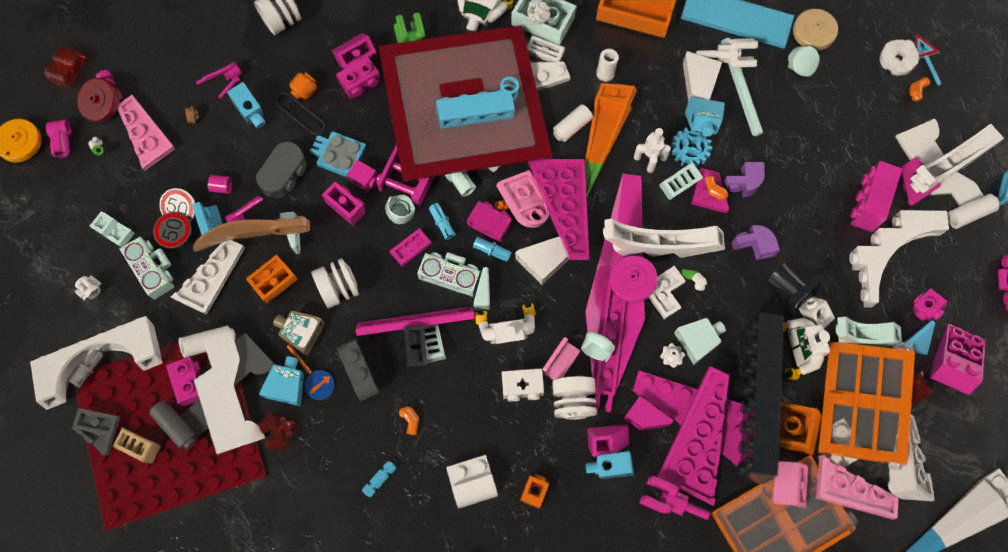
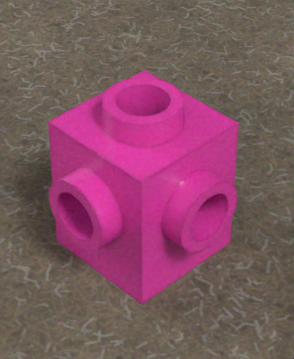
M931 288L925 295L920 294L913 302L915 304L914 314L920 320H927L928 322L933 319L937 321L944 314L943 309L947 306V300Z

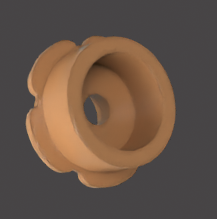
M193 106L185 108L187 123L195 124V121L199 120L197 109L193 110Z

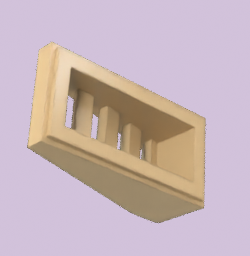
M122 428L113 447L142 462L152 464L161 445ZM130 436V438L128 439V441H127V443H126V445H125V447H124L123 445H124V443H125L127 437Z

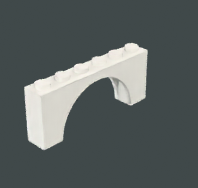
M146 316L137 318L132 322L117 326L114 329L99 333L94 337L79 341L76 344L61 348L56 352L31 361L36 402L46 410L65 403L69 379L80 367L79 364H83L94 349L101 353L107 351L130 353L143 371L162 364L163 361L155 327Z

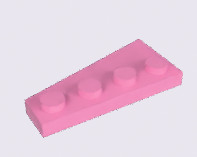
M132 95L119 103V113L128 130V135L139 157L141 167L146 171L174 151L175 148Z
M824 456L819 458L817 499L892 520L897 519L898 497L876 485L867 483L864 478L846 471V468L831 463Z

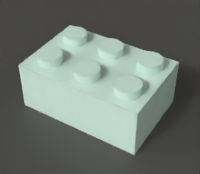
M519 0L512 12V25H522L523 30L560 45L575 18L576 6L564 0H541L550 7L548 9L550 17L545 23L540 22L539 25L532 23V20L528 19L527 11L532 3L537 4L539 0Z

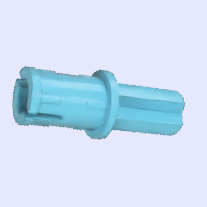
M438 203L432 204L429 210L436 221L435 225L440 228L445 240L451 239V235L454 237L456 233L448 221L449 217L445 216Z
M479 236L474 242L473 248L488 253V256L492 255L504 261L510 259L511 251L496 245V242L491 243Z

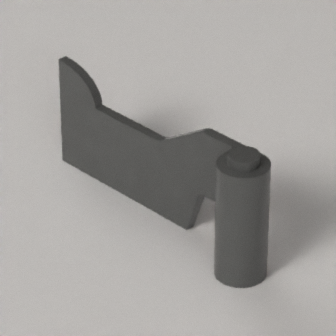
M246 333L235 341L240 361L234 387L250 372L256 375L270 372L275 364ZM211 364L200 372V376L212 368ZM166 400L157 403L149 412L150 416L180 450L192 448L196 444V440L209 429L200 400L195 402L181 416L178 415Z

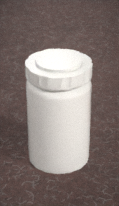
M606 49L600 55L596 74L601 81H610L614 77L619 57L617 52L612 49Z

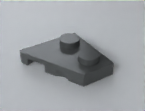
M78 408L72 429L82 435L88 443L96 447L101 454L108 456L120 417Z

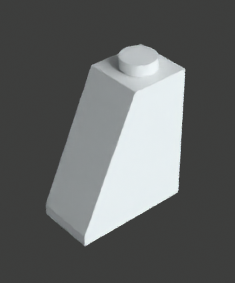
M687 51L683 68L688 102L690 97L710 100L722 62Z
M560 237L515 252V259L541 285L569 260Z

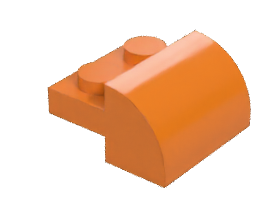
M277 255L246 278L266 304L298 280Z

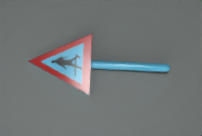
M916 34L915 48L919 53V59L925 58L937 85H941L928 57L940 53V51Z

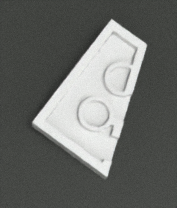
M564 62L531 63L537 91L570 81V75Z

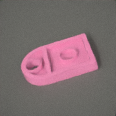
M530 170L497 183L498 190L519 223L526 227L535 228L546 222L550 214ZM535 213L539 215L540 220H535L532 217V214Z

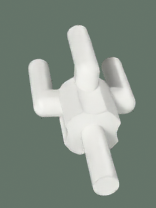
M754 38L731 39L728 44L718 45L717 50L696 51V54L707 58H717L722 63H730L733 68L756 67L757 59H754V57H741V49L757 48L758 41H755Z
M661 128L652 132L647 137L646 143L638 144L635 150V160H640L642 153L649 157L647 167L649 173L654 172L658 157L660 156L661 161H666L671 150L669 145H664L665 138L662 136L663 130Z

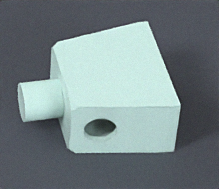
M705 318L677 328L674 334L694 365L721 343L718 335L726 332V329L721 321L711 325L709 320Z

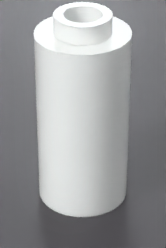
M581 104L553 128L555 138L558 141L566 142L593 119L592 113L585 105Z

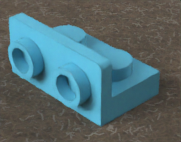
M200 202L192 204L201 235L223 224L216 205L207 208L203 207Z

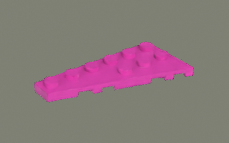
M541 159L528 161L568 259L589 260L585 160Z
M709 366L657 477L677 485L679 489L714 506L729 375Z
M641 371L637 373L632 390L642 398H649L658 409L667 411L671 418L678 422L679 425L682 424L697 393V389ZM726 399L720 454L737 466L741 458V453L738 452V445L742 438V433L739 432V425L743 418V413L740 412L741 403Z

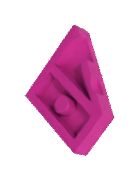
M700 168L699 172L703 178L696 183L691 204L727 213L729 210L727 200H719L710 196L705 182L706 177L714 176L716 185L723 187L719 172Z

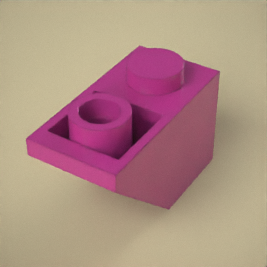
M639 396L624 417L625 420L639 430L667 427L674 421L670 418L671 415L667 411L657 409L653 406V401Z
M628 424L587 428L588 447L593 457L614 454L629 445Z

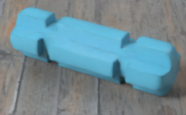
M387 461L383 465L384 468L380 469L370 480V484H366L362 489L368 497H371L376 492L375 489H378L387 480L388 475L395 471L396 466L391 461Z

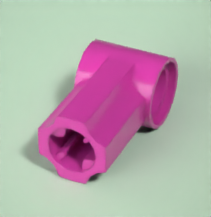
M64 119L47 122L46 131L50 137L51 155L60 158L67 157L70 154L69 136L72 134L69 121Z

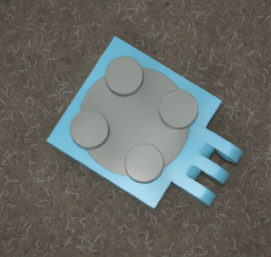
M332 132L329 139L317 136L316 141L320 143L314 142L312 146L316 149L311 148L309 152L319 157L317 161L319 167L347 177L346 174L356 160H361L366 150V144Z

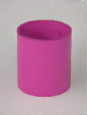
M210 175L208 180V190L210 192L226 194L231 192V177Z

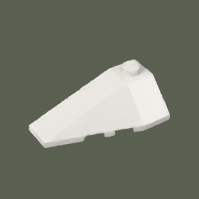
M911 415L907 465L891 462L888 486L892 494L900 499L935 501L930 473L925 474L923 462L926 461L925 454H922L921 449L918 447L921 440L914 416ZM898 430L893 452H896L897 449Z

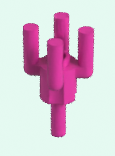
M654 475L652 477L649 476L646 484L662 490L659 501L647 495H642L639 501L640 504L661 513L674 512L682 516L683 512L687 511L706 520L709 518L710 512L688 503L689 496L678 492L679 487Z

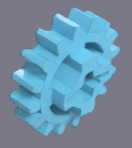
M685 128L683 133L678 131L677 136H674L671 144L673 149L671 154L677 155L675 161L681 160L682 166L685 163L689 165L693 162L698 167L700 163L704 164L711 155L709 153L712 150V146H709L711 140H706L707 136L702 135L701 132L688 131Z

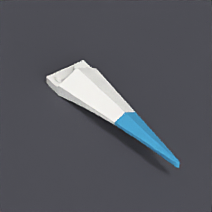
M995 469L980 479L906 552H938L1008 518V479L1002 471Z

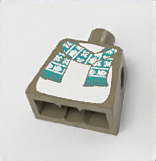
M291 311L287 318L277 315L273 322L274 326L281 328L278 335L306 356L310 353L325 324L319 317L297 311Z

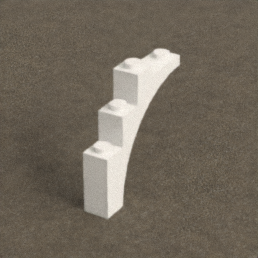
M992 124L988 125L946 155L916 169L917 174L910 178L913 182L910 186L916 193L921 192L925 194L941 181L944 182L960 169L967 167L1003 141L1004 138Z
M900 210L892 219L893 228H879L871 236L872 246H857L850 253L849 260L853 270H861L859 272V281L862 282L860 296L864 307H873L879 303V285L882 272L890 257L899 247L919 238L940 236L949 230L947 211Z
M607 219L603 228L606 240L611 242L614 250L622 256L645 252L651 257L674 253L682 258L725 250L724 234L718 226L689 230H652L632 227L614 219Z

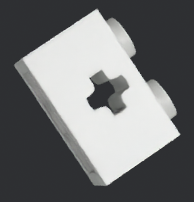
M542 369L502 372L504 399H508L510 402L519 401L523 397H528V400H538L540 396L544 395ZM520 382L528 385L525 387V390H521Z

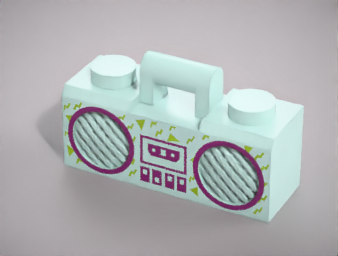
M138 237L120 248V251L147 295L155 300L174 288L171 282L174 280L167 270L163 271L170 267L171 263L162 249L152 252L155 249L151 242ZM158 258L161 264L158 265L154 259Z
M432 252L431 255L425 253L417 273L420 280L471 297L474 296L481 277V272L476 266L470 264L464 266L466 258L447 252L445 259H442V256ZM449 261L458 263L459 265L449 263Z

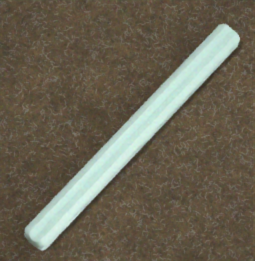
M726 38L721 41V44H728L731 39ZM728 63L751 133L754 136H758L763 133L742 69L741 67L733 68Z

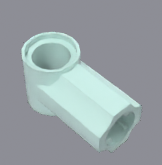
M466 172L445 175L450 182L452 181L462 197L470 195L476 189Z

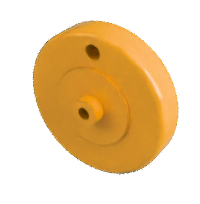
M13 119L1 125L0 156L9 162H23L33 157L41 146L42 139L38 128L25 119Z

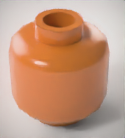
M300 72L289 84L292 89L290 93L298 100L301 97L309 99L317 89L315 84L317 81L305 72L303 74Z

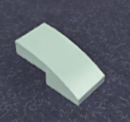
M102 211L90 225L92 229L121 248L135 234Z

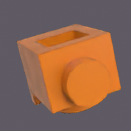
M536 474L534 477L530 476L520 501L540 508L549 483L545 482L546 478ZM533 487L539 489L537 495L532 494L531 489Z

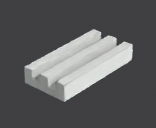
M532 35L527 45L529 55L548 62H560L565 52V47Z

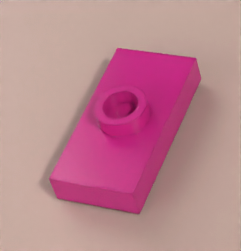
M419 228L391 249L390 253L403 267L429 247L432 242Z

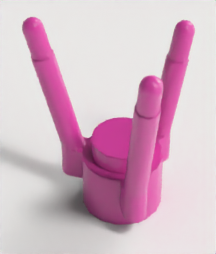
M232 62L224 68L204 76L196 81V84H201L223 74L227 80L232 79V81L218 96L222 98L235 83L240 81L238 76L242 73L238 66Z
M258 196L239 210L227 215V223L245 220L243 213L260 203L263 198Z

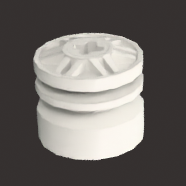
M293 0L254 1L257 11L274 35L285 30L284 20L290 26L294 24L292 18L296 22L301 20L298 8Z
M343 258L338 259L340 269L336 268L334 262L330 263L331 273H328L324 266L311 271L316 286L328 309L340 304L339 294L341 293L349 300L350 297L347 290L351 289L354 297L359 295L356 279Z
M566 377L554 380L553 395L563 398L554 402V407L560 408L554 411V416L576 420L597 415V408L589 407L596 405V400L587 398V396L593 395L596 392L595 379L591 377Z

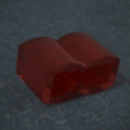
M60 46L54 52L53 61L46 66L44 76L51 83L70 88L76 81L78 73L82 70L86 58L81 51Z

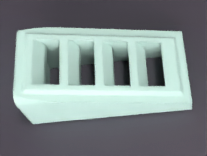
M692 162L663 181L659 186L667 198L671 200L702 179L703 176ZM688 169L690 170V172H691L692 175L694 176V178H695L694 180H692V178H691V177L689 176V174L687 173V170H688ZM681 174H683L688 184H686L685 181L682 179V177L680 176ZM675 178H676V180L679 182V184L681 185L682 188H679V187H678V185H677L676 182L674 181Z
M294 212L280 213V218L286 220L297 217ZM300 233L287 234L291 248L296 254H300Z
M483 267L474 300V310L490 309L489 270L487 267Z
M438 324L424 326V329L435 327V331L424 333L425 337L437 336L436 338L425 340L427 363L446 359ZM438 342V345L427 347L429 343ZM440 349V352L428 353V351Z

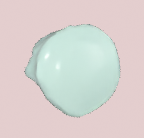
M811 46L796 47L789 54L788 67L801 76H811L818 67L819 54Z
M396 195L389 197L385 210L392 222L405 224L413 218L415 206L409 196Z
M587 332L581 349L588 356L607 362L615 346L605 336Z

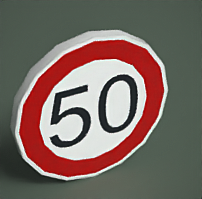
M174 188L167 190L162 195L160 210L162 215L169 212H179L191 221L195 216L192 206L195 202L187 191Z

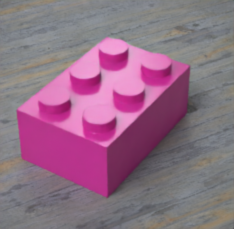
M879 161L875 166H871L868 174L865 173L861 180L863 187L862 190H859L855 199L858 201L857 206H854L850 217H852L851 225L873 232L887 219L902 168Z

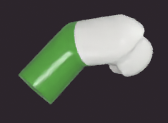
M93 137L89 141V146L92 152L99 156L104 152V149L100 146L103 142L98 137Z
M682 269L681 276L684 279L693 280L696 283V290L703 291L705 289L707 280L698 271Z

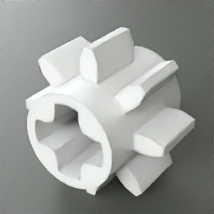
M541 0L537 4L532 3L527 11L528 19L532 20V23L539 25L540 22L545 23L550 17V11L548 10L550 7Z
M92 275L89 278L83 276L75 284L77 288L75 293L84 300L87 298L94 299L101 291L98 287L101 283Z

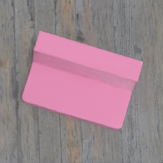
M566 337L563 338L542 370V374L552 381L563 378L580 353L579 349L567 342L568 338Z
M778 461V476L774 479L773 503L806 508L807 465L799 462Z

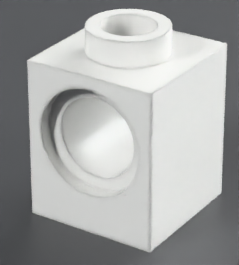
M814 296L806 300L799 308L803 318L814 322L815 326L822 325L823 329L835 319L827 302Z

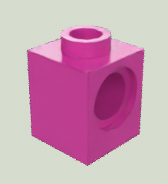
M356 160L346 174L349 182L366 192H369L377 184L376 179L378 176L376 170L359 160Z

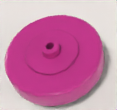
M627 256L620 259L613 266L610 273L612 291L618 298L629 303H638L648 299L657 287L655 267L650 261L640 256Z

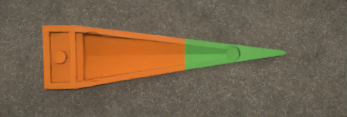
M601 83L595 98L591 131L585 157L586 198L631 110V103L637 91L635 86Z

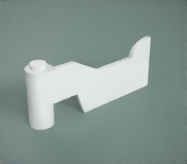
M935 119L896 135L898 142L910 161L918 157L924 165H927L944 156L935 142L939 136V127ZM958 172L944 182L941 181L940 184L942 186L931 193V195L952 194L959 207L949 211L947 216L948 223L955 229L998 211L1000 204L996 196L992 194L984 196L975 182Z
M229 326L179 338V347L184 358L207 352L212 368L195 379L194 382L217 454L265 438L257 424L244 420L234 388L240 357L234 342L236 339L235 332Z

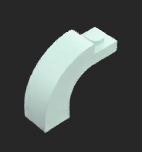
M838 317L836 333L840 343L875 347L902 346L901 326L894 322L863 324L854 322L847 317Z

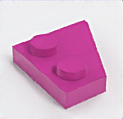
M918 157L901 167V178L904 180L903 187L907 193V205L909 208L942 186L939 183L925 194L914 191L910 186L913 183L910 178L917 174L916 169L924 165Z

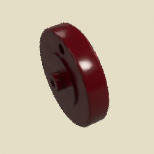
M99 77L87 80L78 93L77 104L80 113L87 120L98 123L105 122L113 117L119 105V94L115 85L109 80Z

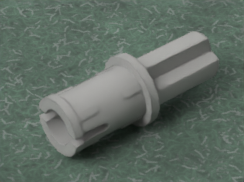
M94 349L83 364H79L80 367L69 379V382L80 388L90 373L93 374L92 370L101 360L103 354Z

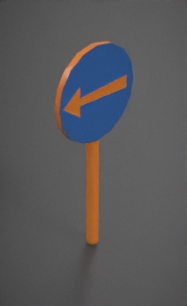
M287 345L290 352L309 374L305 381L307 394L316 400H323L329 397L335 387L333 377L323 370L311 372L292 346Z

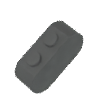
M283 142L275 147L256 174L257 183L265 195L271 198H282L294 188L295 181L299 176L303 175L306 167V159L301 149L291 142Z
M354 339L338 346V353L359 400L363 401L378 394V387L357 340Z

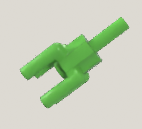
M420 13L413 14L414 21L411 22L412 31L407 32L403 16L398 15L395 17L397 24L393 26L398 43L422 40L425 37Z

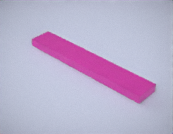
M469 306L360 322L356 326V335L400 330L403 327L428 326L475 319L473 307Z

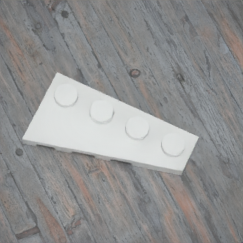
M232 240L221 243L209 256L210 258L204 265L201 264L197 272L190 279H187L182 284L183 287L177 293L175 292L171 298L207 315L245 247Z

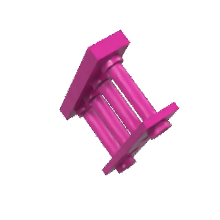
M396 144L383 172L379 173L376 179L378 189L383 192L385 186L388 185L408 193L414 205L420 207L434 177L418 179L417 187H410L390 179L394 169L401 171Z

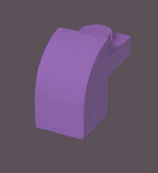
M745 162L741 168V176H727L723 182V188L730 192L742 190V197L754 194L764 180V162Z
M753 225L748 232L736 235L732 242L734 250L752 246L756 260L774 257L780 251L775 235L768 228L760 225Z

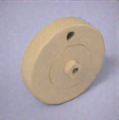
M809 9L802 12L796 19L793 26V34L801 46H811L816 50H823L828 48L836 39L838 24L828 12L820 9Z

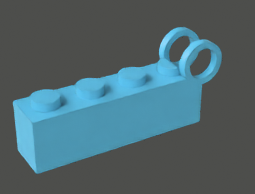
M505 77L500 83V89L495 92H479L475 95L463 94L459 97H443L440 100H436L440 129L514 118L515 107L513 101L518 96L519 82L513 77ZM507 81H512L515 83L516 87L512 84H503ZM511 88L513 91H507L505 89Z

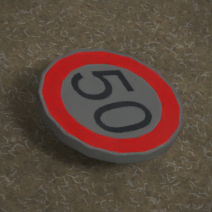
M169 212L162 215L156 221L153 229L154 238L159 245L173 249L185 244L192 232L190 220L179 212Z

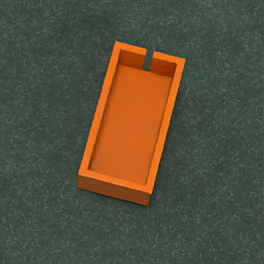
M600 0L596 20L665 38L676 0Z

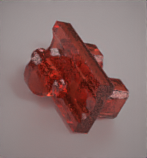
M902 369L898 373L895 372L892 376L894 381L891 388L901 393ZM922 369L913 373L911 403L914 405L919 404L924 398L931 396L934 392L925 385L928 381L923 378L925 372Z
M272 412L265 414L266 418L258 423V427L262 434L271 430L274 434L273 437L265 440L268 450L273 451L279 448L285 450L289 448L283 432H285L286 437L292 436L290 429L295 426L294 422H287L285 417H281L279 419L280 425L275 414L273 415Z

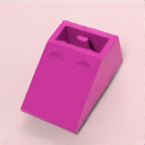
M947 324L932 364L931 378L970 395L983 381L986 340L959 327Z

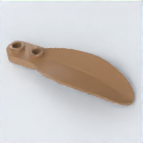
M303 216L287 220L278 218L275 220L232 221L207 231L195 242L193 249L195 252L211 246L240 238L269 234L305 233L310 231V221Z

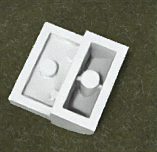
M486 455L446 467L459 509L498 496Z

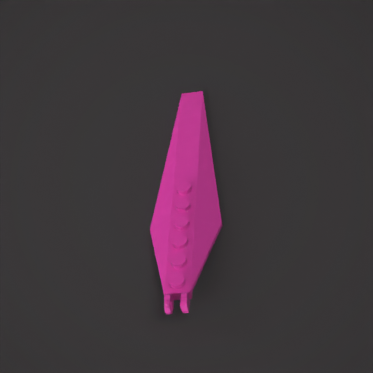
M622 174L610 219L643 229L641 176ZM605 238L585 315L587 332L605 336L615 346L607 362L590 357L592 378L595 379L596 405L594 407L598 410L600 407V395L608 396L605 409L607 412H611L613 397L644 323L645 314L644 301L638 303L625 302L612 291L610 285L611 270L620 259L627 256L617 253L613 248V244ZM642 252V253H637V254H632V255H627V256H640V257H643V252Z

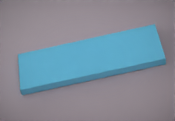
M687 0L681 19L742 37L754 38L756 41L783 49L786 46L794 15L742 0Z

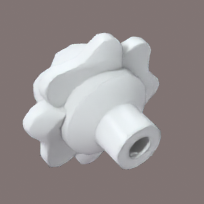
M672 343L669 346H664L663 353L660 355L661 359H664L663 363L673 368L677 364L681 365L682 359L685 356L684 352H681L682 348Z

